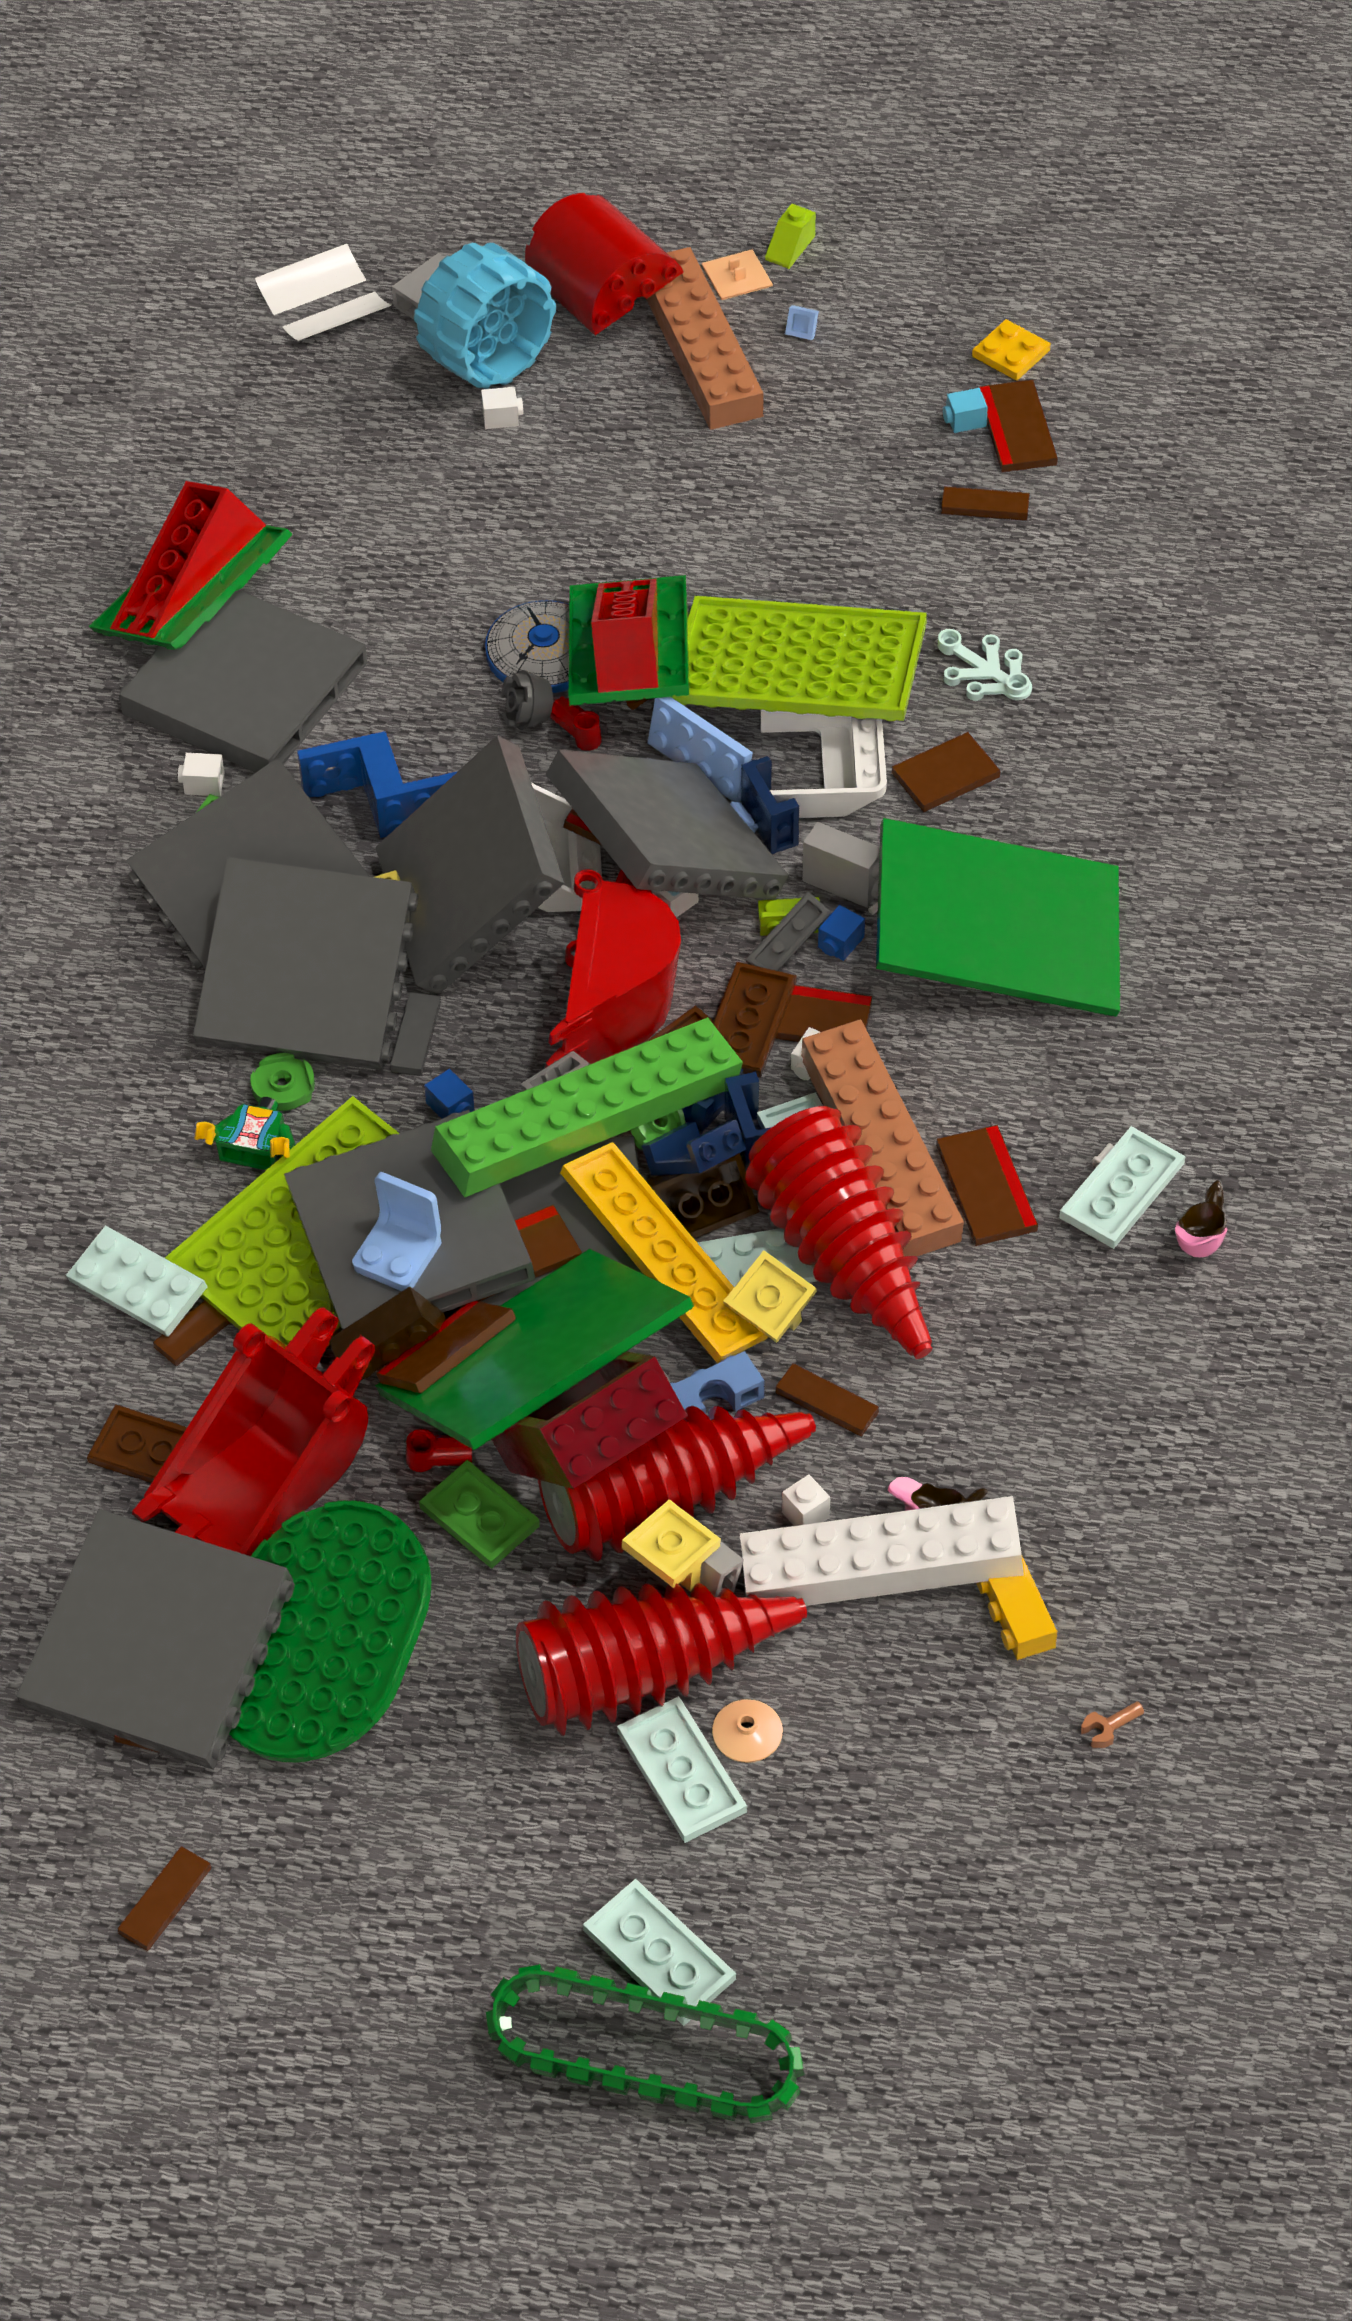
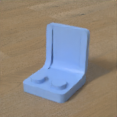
M379 1172L375 1178L380 1208L379 1217L354 1256L352 1263L355 1272L403 1291L409 1286L412 1288L415 1286L442 1244L437 1199L428 1190L384 1172Z

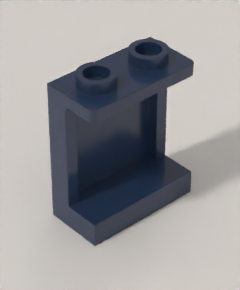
M769 756L741 765V803L755 822L754 824H757V832L771 854L799 845V805L795 798L780 803L776 802L770 791L772 761Z
M756 1072L725 1078L724 1117L726 1122L730 1120H737L746 1147V1150L740 1152L746 1171L751 1163L749 1161V1152L752 1146L770 1129L756 1130L753 1123L754 1120H757V1112H759V1079Z
M730 1120L702 1135L699 1133L696 1122H687L642 1145L651 1176L701 1173L746 1150L737 1120Z

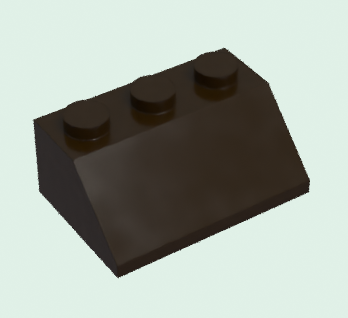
M740 1153L701 1173L659 1175L646 1181L693 1238L759 1213L753 1191L745 1180L746 1170Z
M409 1286L334 1335L330 1340V1345L335 1358L341 1357L351 1343L359 1338L360 1335L375 1345L374 1355L361 1379L363 1380L370 1377L373 1372L390 1361L396 1360L401 1354L416 1344L425 1341L430 1335L440 1329L446 1317L441 1310Z

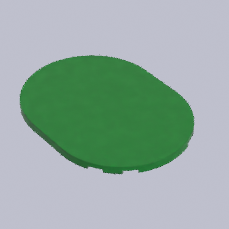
M334 1501L325 1503L324 1506L308 1512L303 1510L281 1524L282 1527L267 1541L264 1539L251 1555V1557L287 1568L294 1580L292 1597L288 1602H284L280 1612L281 1622L279 1628L275 1633H271L267 1642L268 1652L263 1664H258L254 1673L255 1683L253 1690L248 1697H244L241 1704L240 1721L236 1728H231L229 1733L241 1746L260 1757L279 1762L297 1763L312 1761L335 1754L360 1739L380 1720L399 1689L429 1608L431 1571L424 1548L412 1530L395 1514L371 1503Z

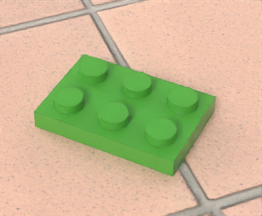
M468 1460L419 1501L420 1509L491 1569L540 1527L539 1518Z

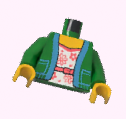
M262 1097L257 1107L245 1104L238 1106L233 1114H230L216 1125L209 1122H198L194 1136L195 1140L206 1139L205 1142L208 1145H212L213 1141H216L219 1160L267 1170L283 1155L285 1158H290V1149L296 1145L290 1126L284 1124L283 1114L276 1111L278 1103L270 1097Z

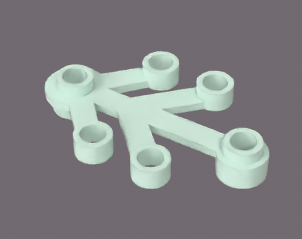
M945 629L939 633L938 649L943 654H954L974 667L964 669L949 667L945 669L944 682L947 685L956 686L960 684L961 680L993 679L998 682L982 684L977 681L970 682L966 688L968 699L978 701L984 695L1004 694L1012 700H1023L1029 697L1032 692V684L1029 678L1021 673V651L1009 649L1005 652L1004 663L1009 667L1010 675L1000 670L998 655L1000 639L996 635L989 634L982 639V649L986 652V661L961 645V634L958 631Z

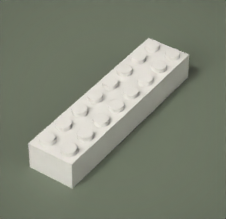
M1013 1496L740 1533L746 1595L748 1596L753 1593L758 1598L795 1596L796 1599L802 1598L806 1606L988 1581V1578L1024 1576Z

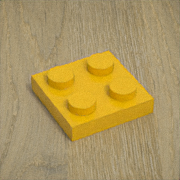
M1005 319L973 348L972 357L1017 381L1050 351L1051 343Z

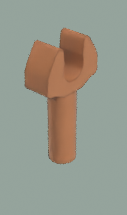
M1137 1701L1108 1718L1099 1715L1097 1712H1092L1084 1719L1081 1733L1085 1734L1094 1728L1100 1729L1102 1733L1092 1738L1091 1747L1106 1748L1113 1744L1114 1730L1143 1715L1144 1709Z

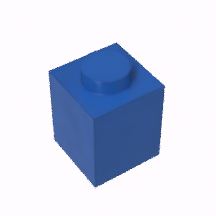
M839 905L818 928V948L825 954L835 956L844 961L864 938L865 918Z
M450 1069L424 1085L426 1104L441 1119L453 1113H460L466 1110L472 1112L475 1110L473 1091Z

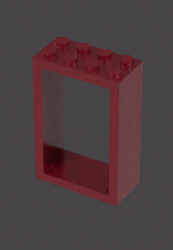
M626 1351L491 1440L511 1473L574 1489L688 1415L656 1357Z

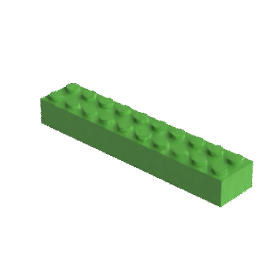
M705 1018L435 1126L431 1152L462 1195L468 1197L724 1092L725 1078L740 1075L743 1062L711 1020Z

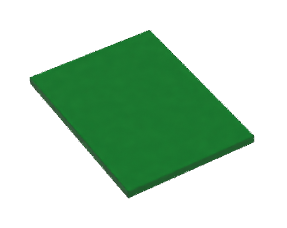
M883 818L880 824L876 969L1117 1017L1120 1012L1119 866Z
M588 1249L500 1305L513 1310L516 1317L515 1321L422 1393L378 1383L375 1386L382 1397L469 1448L476 1450L691 1310L694 1305L690 1296L592 1249Z

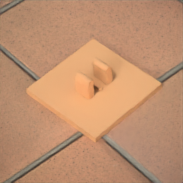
M753 249L702 263V267L721 300L773 286Z

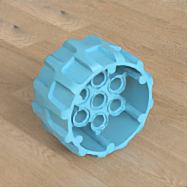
M476 243L466 244L461 250L450 257L447 255L439 262V267L429 280L425 281L421 288L422 294L418 308L414 311V321L417 323L419 332L416 336L420 347L428 352L435 361L477 388L486 389L490 385L499 383L506 385L512 382L513 378L526 368H530L536 361L535 358L550 338L552 319L556 313V303L550 295L552 288L550 282L525 262L495 243H487L484 246Z

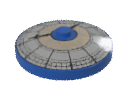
M548 600L528 602L509 609L494 621L486 636L485 649L488 665L499 680L504 683L506 677H512L513 673L525 670L548 680L553 693L568 690L569 604Z

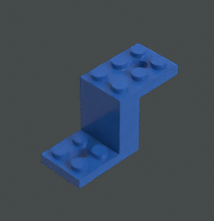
M386 731L297 751L301 787L309 798L321 797L328 793L351 790L355 787L363 786L380 838L387 837L457 773H448L403 784ZM335 767L332 770L326 771L327 768Z

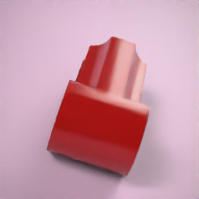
M563 696L554 701L550 718L575 738L576 746L585 751L598 748L601 745L602 739L600 720L597 713L584 711L578 705L569 706V698H564Z
M417 1429L410 1432L407 1436L406 1464L415 1472H425L433 1466H461L467 1460L472 1463V1449L449 1435H433L432 1432L426 1429ZM422 1449V1450H426V1451H424V1452H418V1451H416V1450Z

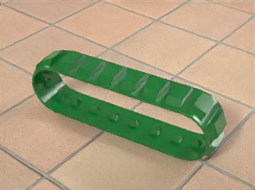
M541 1965L518 1968L519 1974L509 1980L503 1977L490 1995L494 2002L493 2009L486 2012L489 2036L492 2040H501L498 2051L503 2057L518 2068L524 2063L530 2064L534 2074L556 2078L557 2073L562 2072L566 2073L567 2079L572 2083L591 2087L593 2081L596 2080L602 2082L605 2091L627 2096L629 2089L638 2090V2094L643 2100L663 2104L665 2097L675 2099L674 2103L677 2108L699 2113L700 2107L705 2106L711 2108L710 2111L714 2117L735 2121L738 2114L748 2116L750 2123L773 2120V2112L778 2111L781 2107L788 2110L801 2093L799 2086L796 2085V2078L805 2075L800 2047L789 2046L792 2036L787 2029L773 2019L768 2024L760 2022L756 2013L735 2009L733 2015L723 2013L721 2005L699 2000L697 2006L687 2004L684 1996L663 1992L661 1998L652 1996L649 1988L627 1983L624 1990L616 1988V1984L612 1979L591 1975L590 1980L586 1981L581 1979L578 1971L557 1966L553 1973L544 1971ZM540 1986H552L557 1988L558 1995L568 1997L570 1992L573 1991L593 1996V2003L604 2005L606 2000L629 2005L628 2011L640 2014L642 2008L664 2013V2020L676 2022L678 2016L700 2021V2028L710 2031L714 2025L736 2030V2037L747 2039L750 2033L766 2037L764 2045L774 2051L780 2045L788 2053L787 2056L778 2060L780 2071H789L785 2083L777 2080L771 2089L775 2095L769 2099L764 2100L763 2095L751 2096V2103L733 2101L734 2093L722 2091L720 2097L697 2092V2084L686 2082L684 2088L662 2084V2076L650 2074L648 2080L625 2075L626 2068L614 2065L612 2071L591 2067L590 2059L578 2057L576 2063L554 2058V2050L543 2048L540 2054L524 2051L526 2042L518 2036L510 2043L506 2039L504 2031L510 2030L513 2027L511 2017L504 2015L509 2005L514 2007L520 2000L518 1994L523 1990L528 1989L529 1993L539 1992Z

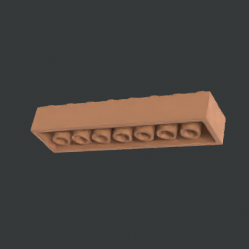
M691 247L667 252L679 263L684 273L646 300L709 429L713 430L763 417V391Z
M860 1019L802 1038L801 1056L803 1064L823 1105L841 1111L840 1122L842 1126L856 1125L861 1128V1138L855 1146L868 1145L873 1149V1155L866 1166L877 1165L884 1169L883 1177L876 1185V1188L887 1186L894 1189L893 1198L887 1204L886 1210L892 1208L903 1210V1218L895 1226V1232L908 1231L912 1234L910 1242L903 1249V1255L917 1257L961 1242L964 1221L862 1020Z

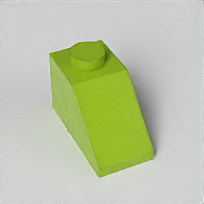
M791 204L777 222L765 260L790 269L815 237L816 212Z

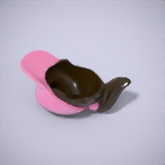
M1219 1180L1213 1182L1205 1194V1202L1189 1207L1176 1224L1175 1234L1178 1244L1190 1256L1207 1257L1213 1254L1220 1247L1227 1233V1219L1223 1212V1188Z
M899 1477L888 1486V1492L905 1504V1511L980 1501L988 1493L987 1489L980 1488L973 1491L966 1498L954 1489L937 1488L930 1483L922 1485L908 1477Z

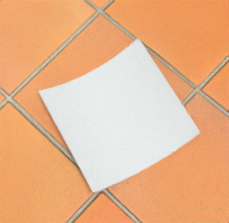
M348 244L255 278L273 315L366 281ZM372 292L285 325L283 328L290 336L299 341L389 307L391 304L381 299L376 292Z

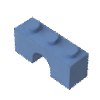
M745 1351L735 1356H729L724 1361L707 1369L697 1370L690 1377L677 1383H670L684 1410L688 1406H695L705 1414L706 1407L702 1402L711 1397H720L727 1400L734 1411L764 1398V1379Z

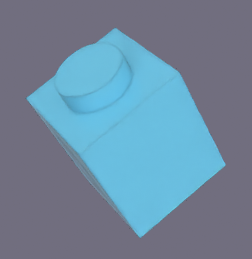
M980 388L947 394V404L943 407V417L945 423H950L954 433L987 427L988 406Z

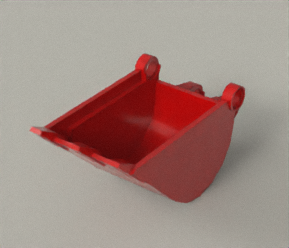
M591 869L579 871L574 878V892L583 900L577 940L571 941L565 949V961L567 965L573 968L566 1018L562 1019L550 1032L548 1041L551 1046L563 1040L562 1047L546 1062L545 1068L572 1051L589 1064H593L633 1048L648 1040L664 1025L672 1003L681 946L679 921L667 903L655 896L652 890L637 889L627 879L622 870H620L615 882L602 880L601 875ZM591 881L596 887L584 889L580 886V883ZM573 950H575V956L571 954Z
M324 1307L312 1313L287 1346L275 1337L266 1335L252 1323L242 1327L233 1341V1347L236 1349V1352L147 1489L144 1498L133 1509L132 1515L144 1523L162 1512L180 1526L175 1533L251 1556L264 1539L267 1541L282 1527L281 1524L303 1510H307L339 1481L352 1464L364 1441L369 1422L367 1407L353 1395L374 1355L375 1345L360 1335L359 1338L351 1343L341 1357H336L323 1374L316 1368L338 1325V1318Z

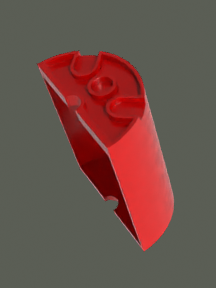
M576 193L560 199L550 206L532 228L534 234L530 245H526L525 263L547 278L552 287L550 294L595 336L631 311L634 301L638 297L649 298L684 273L678 262L606 198L598 194L595 196Z

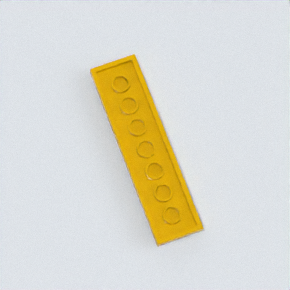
M614 1142L563 1165L560 1174L644 1275L690 1296L694 1307L679 1318L717 1364L724 1361L727 1357L735 1356L768 1338V1336L724 1305L723 1301L733 1290L734 1286Z

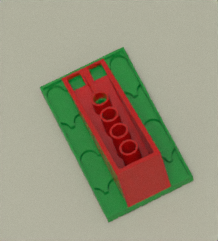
M186 481L134 583L88 627L94 632L102 633L105 636L121 637L127 641H140L147 645L163 646L170 650L179 649L187 643L205 621L209 622L235 591L244 587L262 564L267 565L293 534L288 529L266 525L228 488Z
M686 575L570 585L569 706L582 705L583 703L613 702V700L617 702L640 700L643 698L673 697V695H689Z

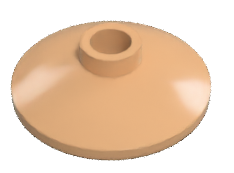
M749 1699L738 1700L726 1705L715 1717L712 1728V1735L717 1748L728 1758L745 1763L757 1762L770 1756L778 1748L783 1733L782 1723L777 1713L767 1704ZM750 1722L753 1723V1726L751 1728H744L741 1724Z

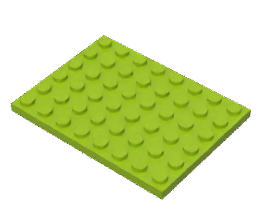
M695 596L688 616L689 695H673L672 698L682 705H705L710 708L731 707L738 710L757 709L767 712L783 711L796 714H822L828 717L848 716L857 719L874 718L886 721H904L927 624V613Z
M352 1096L291 1148L290 1158H285L283 1155L168 1254L165 1259L203 1279L208 1287L200 1297L212 1305L236 1328L240 1330L245 1325L252 1323L266 1335L275 1337L287 1346L317 1309L324 1307L335 1316L336 1314L290 1195L284 1174L293 1171L297 1167L308 1166L322 1161L329 1156H337L354 1150L360 1145H368L383 1140L392 1134L400 1133ZM339 1322L333 1336L342 1331Z

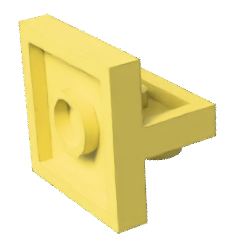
M763 1250L723 1302L725 1306L777 1343L788 1328L794 1331L801 1323V1311L815 1295L817 1288Z
M668 1500L622 1540V1549L674 1588L677 1583L692 1591L694 1585L700 1583L701 1563L720 1547L721 1539L671 1500Z

